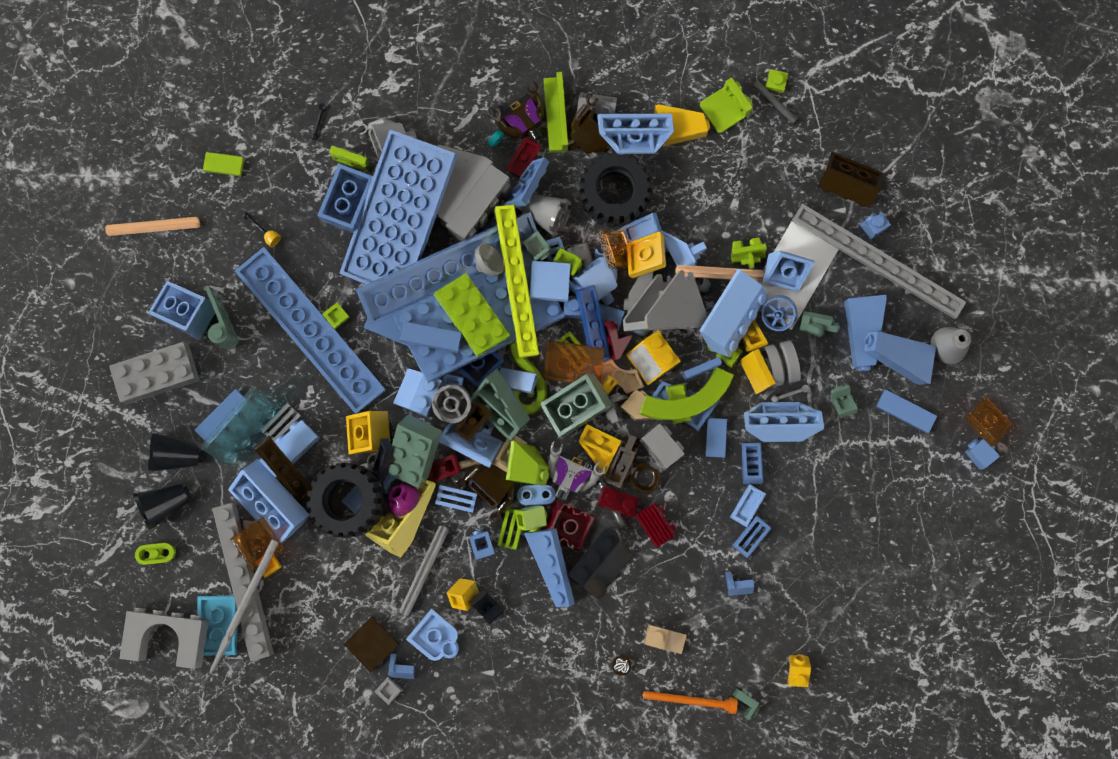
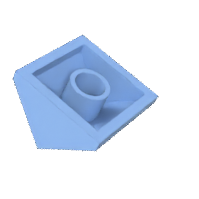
M781 250L770 253L767 258L763 282L798 292L815 261Z

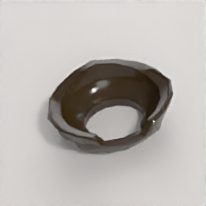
M643 462L632 468L629 480L636 491L650 493L659 487L661 477L659 471ZM644 469H648L653 473L652 481L647 486L640 485L637 481L638 474Z

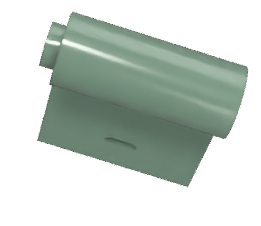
M206 286L205 289L219 320V323L214 324L208 330V338L223 349L232 350L236 347L238 338L222 301L224 298L210 286Z

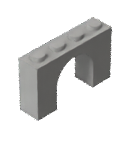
M135 607L134 611L126 612L119 659L132 661L146 660L151 633L159 625L166 624L174 629L179 639L176 666L192 669L202 668L209 620L202 619L201 615H190V618L183 617L184 613L172 612L171 615H165V611L153 610V613L146 612V608Z

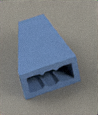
M886 295L849 298L844 302L853 369H859V372L870 371L871 367L877 363V359L864 352V340L867 333L882 331Z
M879 331L867 333L864 340L865 353L915 384H931L936 346Z

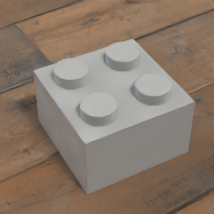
M658 424L641 438L640 443L664 471L684 455V447L678 440L674 441L670 437L672 433L666 425L662 427L661 424Z

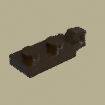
M630 435L627 443L619 446L605 477L606 483L621 489L624 488L639 453L637 447L640 439L638 437Z

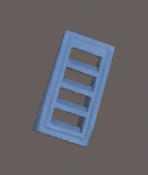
M742 443L743 484L763 483L761 443ZM746 450H757V453H746ZM747 458H757V461H747ZM747 466H758V469H747ZM748 474H758V476H748Z

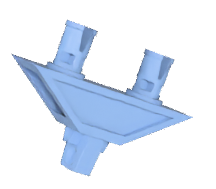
M661 231L664 235L665 252H670L676 265L697 266L696 260L701 258L699 254L707 250L704 242L695 246L693 243L687 245V243Z

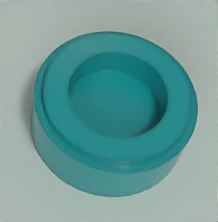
M498 129L491 136L487 144L494 148L502 140L504 133Z

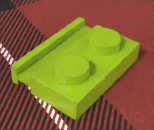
M331 145L329 153L333 160L366 172L369 171L371 165L367 157Z

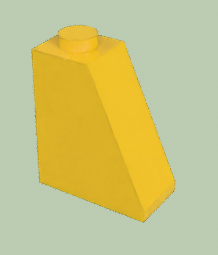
M655 105V114H672L674 132L665 141L663 146L707 136L710 124L709 120L705 119L704 113Z

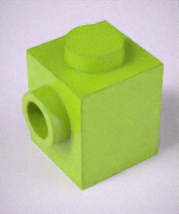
M533 505L515 510L518 529L535 532L541 530L540 527L547 525V512L544 506Z

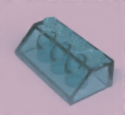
M252 387L200 448L222 464L228 465V463H233L238 457L237 453L240 449L246 448L251 442L250 438L252 435L259 433L264 425L262 424L265 420L271 419L274 416L277 405Z

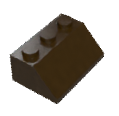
M831 152L818 187L825 192L837 194L842 199L854 201L861 207L871 208L880 191L884 173Z

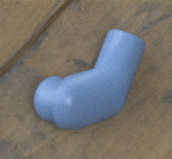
M387 473L385 481H382V487L385 490V493L382 494H389L391 492V483L398 478Z

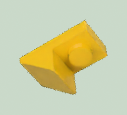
M753 320L748 327L746 335L742 337L746 352L768 345L758 324Z

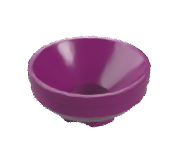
M409 483L394 486L387 498V507L390 512L395 516H404L410 513L420 499L418 488ZM401 491V494L397 498H394L395 495Z

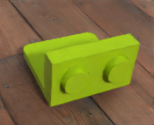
M732 77L725 81L723 88L700 102V108L718 133L724 132L749 116L753 109L752 101L748 96H744L741 85L738 81H734Z

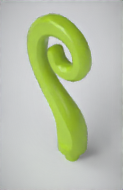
M513 342L508 347L514 362L524 372L533 373L538 376L536 381L537 398L532 404H523L519 400L521 392L512 390L527 415H531L542 408L540 403L547 398V386L541 373L527 357L519 358L517 342ZM534 391L533 394L527 393L528 397H533Z

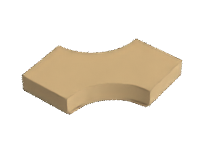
M612 359L594 366L601 384H603L608 375H611L612 378L614 377L618 381L616 385L621 387L626 395L634 392L636 389L644 388L637 369L630 371L621 369Z

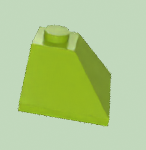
M511 441L506 480L546 486L549 478V467L537 448L532 445Z

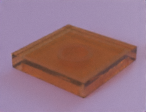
M612 230L598 232L609 269H628L627 241L624 232Z
M987 396L981 399L964 418L991 447L1013 425Z
M264 517L230 538L251 571L258 568L271 540L279 542ZM280 542L272 558L284 550Z

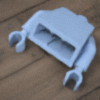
M602 246L601 250L603 253H599L596 249L595 257L597 259L571 277L572 280H569V290L576 295L575 290L595 285L598 300L601 299L604 305H609L615 300L610 292L617 287V265L609 255H606L607 248Z

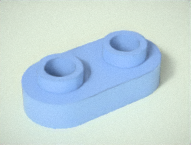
M549 485L523 486L517 492V499L523 505H548L555 500L556 494L555 490ZM544 491L550 493L548 498H543L542 493ZM524 492L530 493L529 499L523 498Z

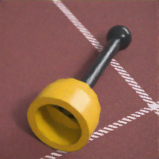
M248 212L242 214L244 219H248L265 234L264 240L266 244L270 247L278 244L281 236L273 230L266 231L250 217Z

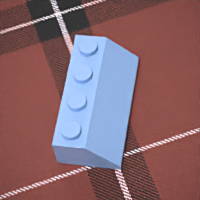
M737 269L699 330L711 351L729 358L736 351L738 343L746 335L749 325L757 317V312L766 302L768 296L760 283L740 269Z
M258 459L243 468L228 489L274 540L279 542V546L297 531L310 516L294 499L292 494L282 486L279 480Z

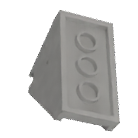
M438 145L442 149L458 154L438 210L441 225L446 228L448 221L490 164L493 165V162L484 156Z
M678 271L673 279H671L670 275L666 276V283L663 282L661 274L656 275L623 319L624 331L673 330L702 327L708 316L693 272H688V279L686 280L684 271Z

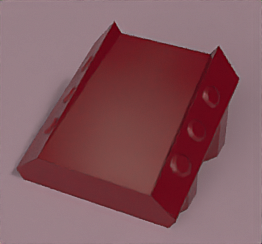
M556 500L552 504V509L546 520L547 525L542 530L556 529L560 544L579 552L592 525L594 516Z

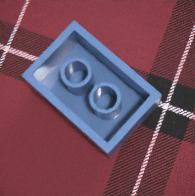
M338 164L317 215L322 222L354 233L373 176Z

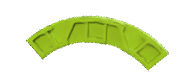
M716 367L704 387L694 395L684 399L662 400L647 395L644 398L639 414L656 420H681L695 416L707 410L722 397L734 375Z

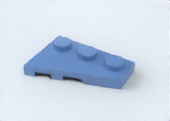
M545 157L533 160L519 178L520 184L511 188L508 192L510 197L506 202L501 201L498 206L514 205L517 208L529 204L533 192L539 186L541 177L546 173L549 161Z

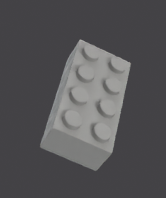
M490 164L446 224L448 234L461 242L476 235L480 228L484 229L489 222L488 217L491 213L495 214L494 208L499 205L502 198L506 199L508 197V192L511 190L510 178Z
M184 342L109 366L119 401L126 405L200 381L190 346Z

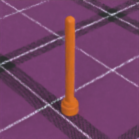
M644 691L642 694L644 699L722 708L724 711H728L729 714L737 713V698L729 697V699L723 701Z

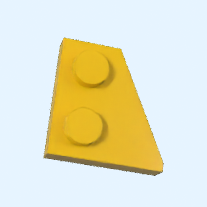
M587 424L578 442L595 464L601 461L598 465L600 469H604L607 465V469L603 473L606 474L621 440Z

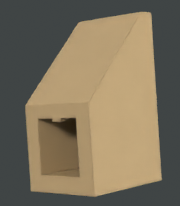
M636 389L620 408L634 421L654 420L639 414L644 398L648 395L643 390L638 391Z

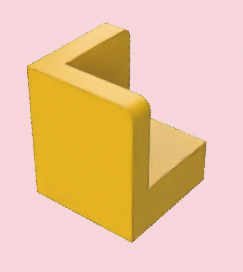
M462 578L447 591L452 608L468 611L472 606L469 601L479 594L475 581Z

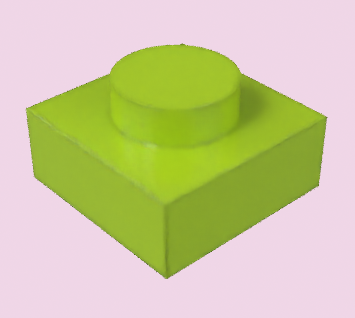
M770 69L765 88L784 93L788 73Z
M338 302L323 313V316L334 329H337L350 318Z

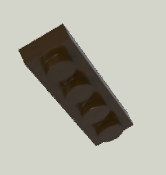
M269 435L253 447L299 503L309 497L307 496L308 491H312L313 487Z

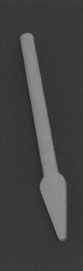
M271 540L222 640L210 669V674L213 673L227 649L278 546V541Z

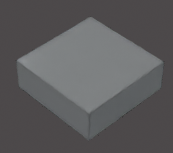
M388 676L374 692L389 705L403 689Z

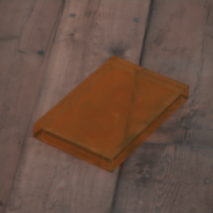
M548 340L543 379L573 383L585 374L595 373L601 383L605 348Z

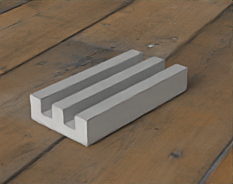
M286 403L260 431L266 437L269 435L275 442L282 434L285 435L289 431L290 426L302 416L289 403ZM289 409L290 411L281 419V421L270 432H268V430L277 422V420ZM294 414L295 417L274 438L272 435Z

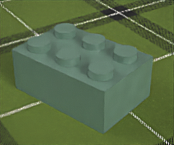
M595 373L585 374L540 403L559 437L569 435L613 407Z
M407 415L397 425L392 442L394 452L387 473L419 488L429 477L442 430Z

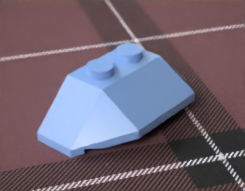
M672 114L597 115L600 135L617 154H655L674 132Z
M761 402L749 411L744 412L746 431L763 442H800L824 429L822 411L814 410L800 402Z

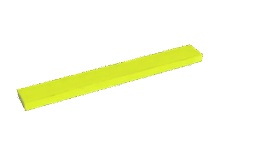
M514 205L496 206L494 209L519 358L538 356L539 350Z

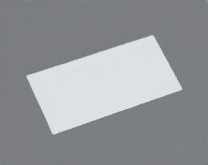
M791 221L774 252L779 250L814 260L815 264L798 292L762 281L757 282L764 287L768 295L766 302L776 295L787 296L795 302L797 317L795 322L789 327L792 330L839 249ZM778 299L770 302L778 308ZM781 300V307L784 308L789 304ZM769 306L766 307V314L775 312ZM792 307L788 308L785 313L793 315ZM783 316L786 324L788 325L792 321V318Z

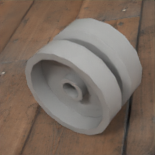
M791 340L780 342L778 349L774 344L762 348V356L776 382L772 387L783 385L785 379L788 383L800 381V365Z

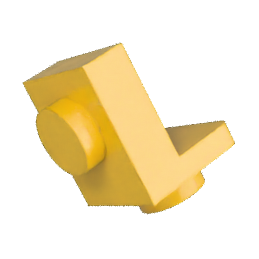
M800 654L789 655L788 686L808 687L811 672L809 657Z

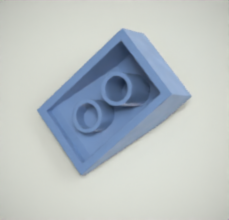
M166 281L148 314L200 340L215 315V311L211 301L207 298Z

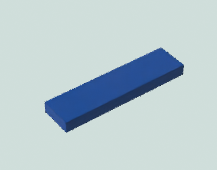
M591 285L577 289L575 292L591 363L595 365L610 360L611 356L596 287Z

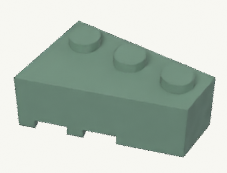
M498 368L484 379L471 397L472 406L478 401L492 411L488 421L509 440H512L530 421L529 416Z

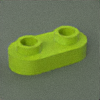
M170 543L142 545L135 552L137 562L143 565L170 562L176 555V549ZM165 549H168L169 551L168 556L164 555ZM146 551L150 553L149 558L144 556Z

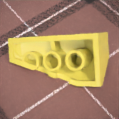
M426 480L418 488L420 499L410 513L404 516H395L389 511L385 516L380 515L378 517L380 520L378 524L373 525L372 530L366 532L365 535L388 552L402 557L413 542L436 484Z

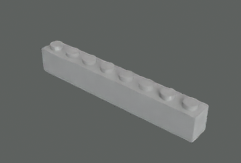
M229 503L212 508L238 609L251 583L254 572L237 504ZM256 588L240 621L250 662L274 655L258 588Z

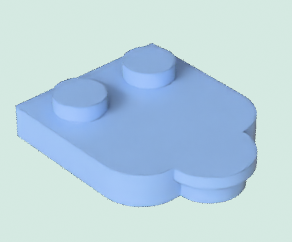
M432 608L406 638L420 652L434 661L442 657L453 658L459 650L458 643L456 642L458 636L456 628Z

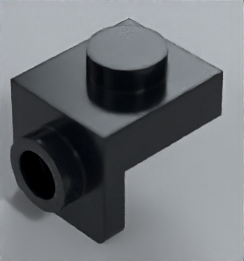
M485 589L469 601L488 624H491L503 613L501 607Z

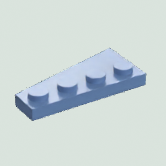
M547 529L525 532L524 535L555 606L570 607L574 605L575 602L557 530Z

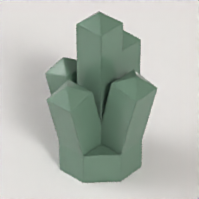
M803 311L800 331L822 337L825 334L824 330L836 333L840 330L839 323L834 322L832 316Z

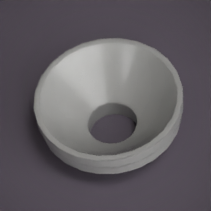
M482 243L476 248L474 261L479 272L490 276H497L504 271L503 258L495 247L488 243Z

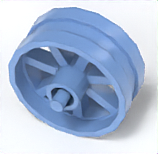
M784 295L771 297L763 305L761 311L762 320L769 329L774 331L788 329L797 317L795 302ZM778 299V308L770 302ZM781 300L789 304L783 308L781 307ZM769 306L775 312L766 314V307ZM792 307L793 315L785 313V311ZM774 316L773 323H770L767 317ZM783 316L792 318V321L787 325ZM778 319L781 320L783 326L775 325Z

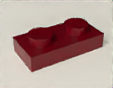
M525 137L508 164L506 171L520 178L530 163L535 160L542 147Z
M603 486L597 506L634 518L639 498Z

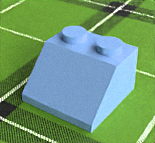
M408 368L393 404L429 418L433 409L434 394L442 387L443 382L440 379H436L427 383L422 372Z

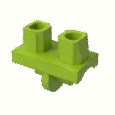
M753 238L750 240V246L744 247L742 241H734L731 252L732 264L741 262V265L748 264L749 269H754V263H758L760 259L766 258V243L762 244L760 238Z

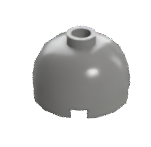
M447 384L435 392L432 408L434 414L440 420L457 423L468 415L472 400L469 392L464 387L458 384Z

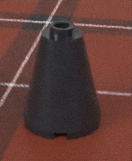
M153 433L149 450L148 471L156 472L198 466V462L202 463L203 451H199L198 446Z
M182 484L138 492L133 494L141 516L145 519L144 522L148 530H150L187 504L191 494L187 486L183 487Z

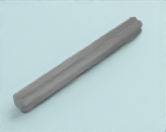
M440 525L399 610L402 615L409 616L449 531L445 526Z

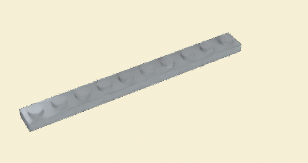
M804 204L800 206L792 219V222L953 319L958 317L966 304L964 300Z

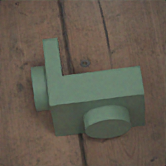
M538 231L522 242L535 261L538 259L543 261L550 255L549 250L552 248Z
M849 385L838 386L831 390V402L839 419L858 413V408L850 394L851 388Z
M743 688L742 691L736 689L733 696L749 706L743 716L748 720L751 717L754 718L759 711V707H757L759 703L752 699L753 694Z

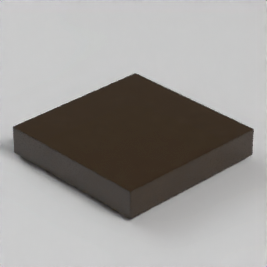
M371 616L343 645L371 673L399 643Z

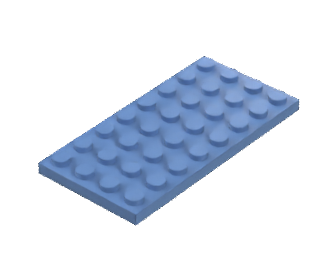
M391 129L389 130L340 274L361 283L369 284L421 260L458 154Z
M528 251L523 254L530 296L532 261H535V259ZM505 270L497 276H490L482 272L470 279L508 331L510 337L479 357H476L462 335L458 353L407 343L427 383L516 342ZM434 295L392 314L400 332L403 321L459 332ZM530 299L535 332L565 318L558 301Z

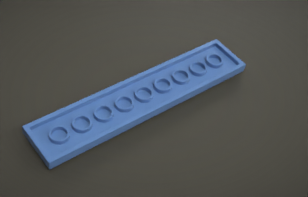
M529 211L516 216L522 254L528 252V249L522 242L537 231ZM497 225L355 289L369 323L373 326L392 317L393 313L434 295V292L465 273L470 278L482 273L477 270L474 261L475 250L480 244L488 243L492 245L502 256Z
M265 247L235 270L236 274L355 414L360 413L386 391Z

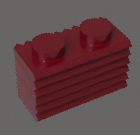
M653 503L637 513L635 517L655 548L675 537L677 529L671 520L667 521L664 517L666 512L662 505Z

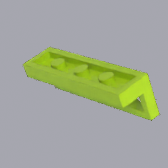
M556 72V77L543 78L549 153L568 151L562 72Z

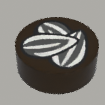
M619 655L613 659L612 669L617 675L623 676L630 672L632 665L628 657Z

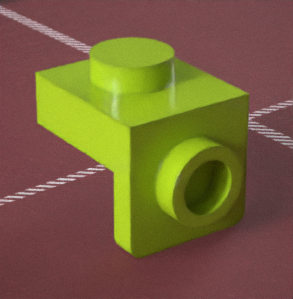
M560 247L552 261L556 263H569L570 275L572 276L575 273H579L583 265L582 259L579 256Z

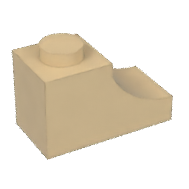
M648 624L643 643L682 654L687 635Z

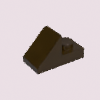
M476 401L468 415L455 427L453 433L469 444L478 432L483 431L492 411Z

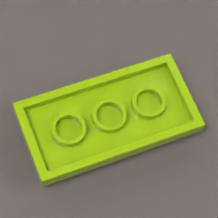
M467 273L434 292L435 298L458 331L461 332L462 337L476 357H479L510 337L508 331Z

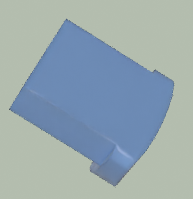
M725 572L729 596L753 593V580L734 581L732 573Z
M391 653L389 677L414 679V666L396 665L397 654Z

